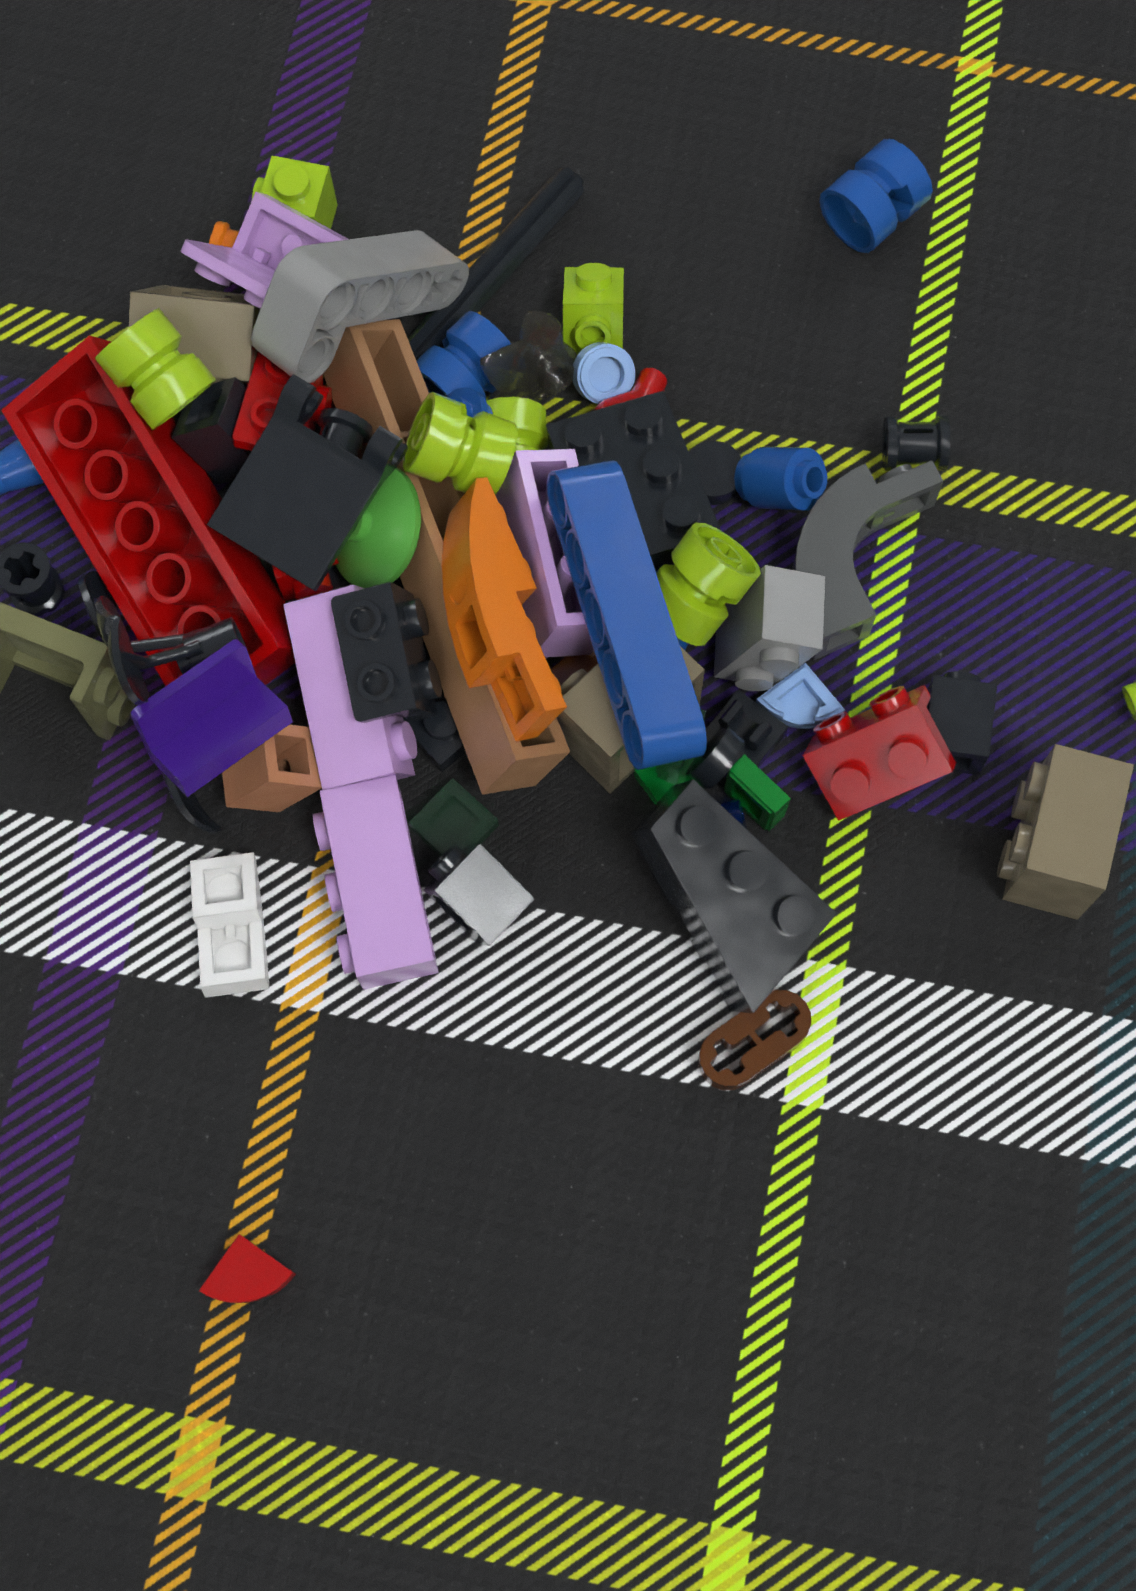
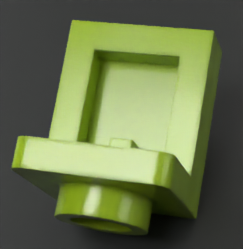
M586 263L579 267H565L563 353L566 356H577L586 346L597 342L610 343L623 349L624 268L609 267L602 263Z

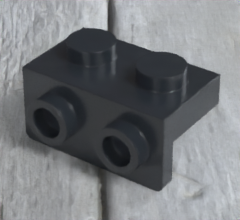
M392 582L333 597L331 607L355 720L367 723L397 715L415 722L438 716L435 698L441 697L442 687L436 665L432 660H427L422 636L428 635L429 624L421 600L419 598L414 599L412 593Z

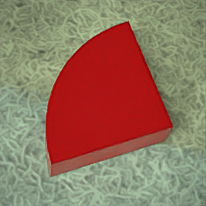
M238 1234L199 1291L206 1296L226 1303H248L279 1292L293 1279L296 1273L247 1238Z

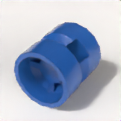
M883 139L856 162L854 170L846 171L820 194L819 203L827 224L837 237L850 248L858 252L869 253L896 230L898 222L907 220L931 199L933 188L925 166L910 149L894 139Z
M473 311L464 313L446 331V337L442 340L444 348L433 345L416 360L428 392H435L445 397L456 389L467 387L482 394L486 400L485 391L494 393L497 389L502 388L521 369L520 358L510 341L488 319Z

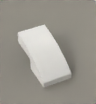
M254 852L190 861L192 916L198 929L200 987L205 998L269 989L264 920Z

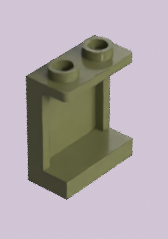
M0 602V693L15 665L73 688L70 700L95 734L110 740L116 727H122L128 722L135 704L127 697L117 680L111 665L108 647L105 643Z

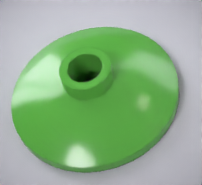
M396 468L381 485L337 557L339 562L336 565L337 569L352 585L354 584L365 589L387 582H394L405 571L414 555L421 528L420 503L412 481L399 468Z

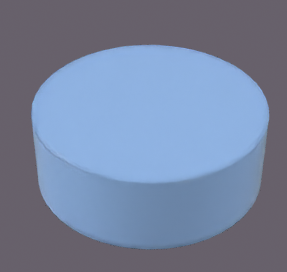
M597 342L586 346L575 358L572 367V380L576 390L582 397L599 404L604 399L629 392L632 389L635 381V367L630 355L621 347L606 342Z

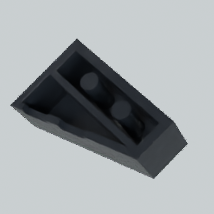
M694 779L671 786L631 832L670 905H675L693 937L691 942L699 957L705 959L722 989L721 996L730 1012L754 1013L837 914Z

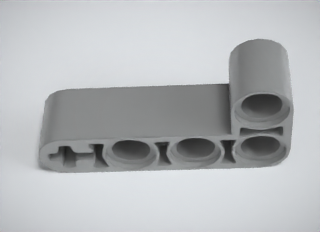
M419 230L297 247L285 255L273 274L253 328L252 346L289 376L295 374L306 382L312 383L322 376L330 366L346 327L448 307L456 300L466 285L469 267L460 258Z

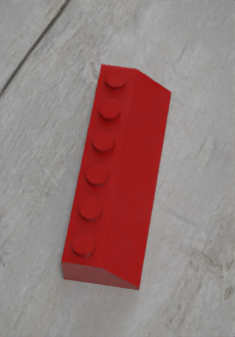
M89 335L1 410L137 639L143 640L186 634L232 617L244 639L257 678L265 685L270 683L296 663L283 605L286 604L257 555L207 525L222 498L205 470L171 438L176 427L174 419L170 418L152 431L130 402L134 392L132 386L118 388L95 360V357L111 341ZM166 648V649H159V650H152V651H145V652H146L147 655H151V654H155V653L162 652V651H166V650L173 649V648ZM177 661L154 666L165 686L182 675Z

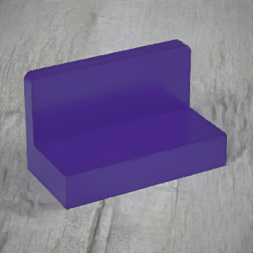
M234 639L152 695L148 698L147 703L138 705L131 711V717L151 761L186 797H189L293 722L288 706L257 678L247 648L238 639Z

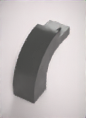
M932 460L915 468H912L910 464L898 466L884 474L879 479L878 484H876L865 463L851 470L832 484L810 511L800 534L792 570L825 576L823 649L812 657L813 660L869 637L877 614L856 575L853 553L860 543L872 533L935 506L943 479Z

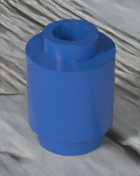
M759 447L743 456L738 462L735 470V486L739 496L756 508L806 511L812 509L823 495L827 486V471L821 456L811 448Z

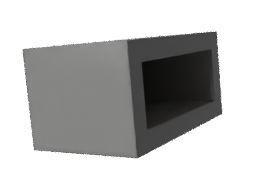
M768 565L760 569V576L737 605L726 603L728 617L716 631L714 677L735 681V686L743 690L764 691L771 689L776 683L823 649L825 576Z

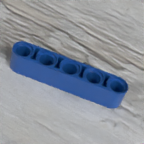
M610 460L551 471L547 479L550 511L629 761L635 769L641 770L704 755L707 737L703 716L620 465L617 461Z

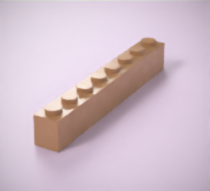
M400 319L382 320L346 327L330 366L323 373L327 386L332 387V399L335 407L365 419L372 426L373 434L379 426H382L402 438V443L406 444L415 416L429 392ZM368 443L361 446L358 458L361 460ZM402 459L397 468L410 478L416 489L421 509V528L414 555L405 571L400 575V579L404 589L412 593L414 599L419 598L425 608L429 633L422 637L429 656L438 670L443 693L481 793L483 795L536 786L570 753L558 719L556 718L538 737L516 742L491 684L473 688L468 687L448 626L442 582L443 541L449 513L465 493L454 489L451 477L449 476L442 482L436 483L404 471Z

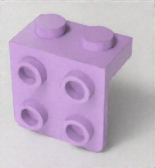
M255 192L232 248L185 239L181 252L198 262L195 268L196 273L220 285L230 286L231 281L246 289L243 297L244 300L261 309L273 274L285 255L300 246L348 240V238L267 194Z

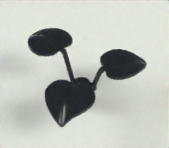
M88 572L78 579L80 593L86 610L99 636L108 647L111 665L117 680L127 697L136 705L147 703L148 698H150L140 670L177 661L183 675L234 639H238L246 647L241 632L232 617L186 634L130 641L123 621L117 611L116 602L98 572ZM173 648L147 656L135 654L138 652ZM162 772L173 802L191 824L209 833L224 830L208 817L194 793L186 797Z

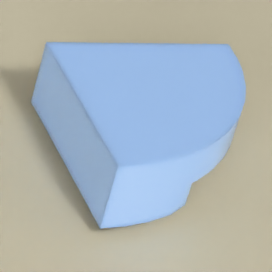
M806 663L756 699L757 704L788 727L800 729L815 728L825 719L845 711Z

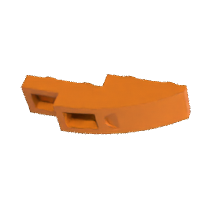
M476 478L449 513L442 554L444 603L454 648L468 687L473 688L491 684L513 737L517 742L538 737L567 708V705L563 699L559 681L552 674L538 643L534 625L526 616L522 604L537 589L532 578L530 566L521 554L508 525L504 508L498 502L488 478Z

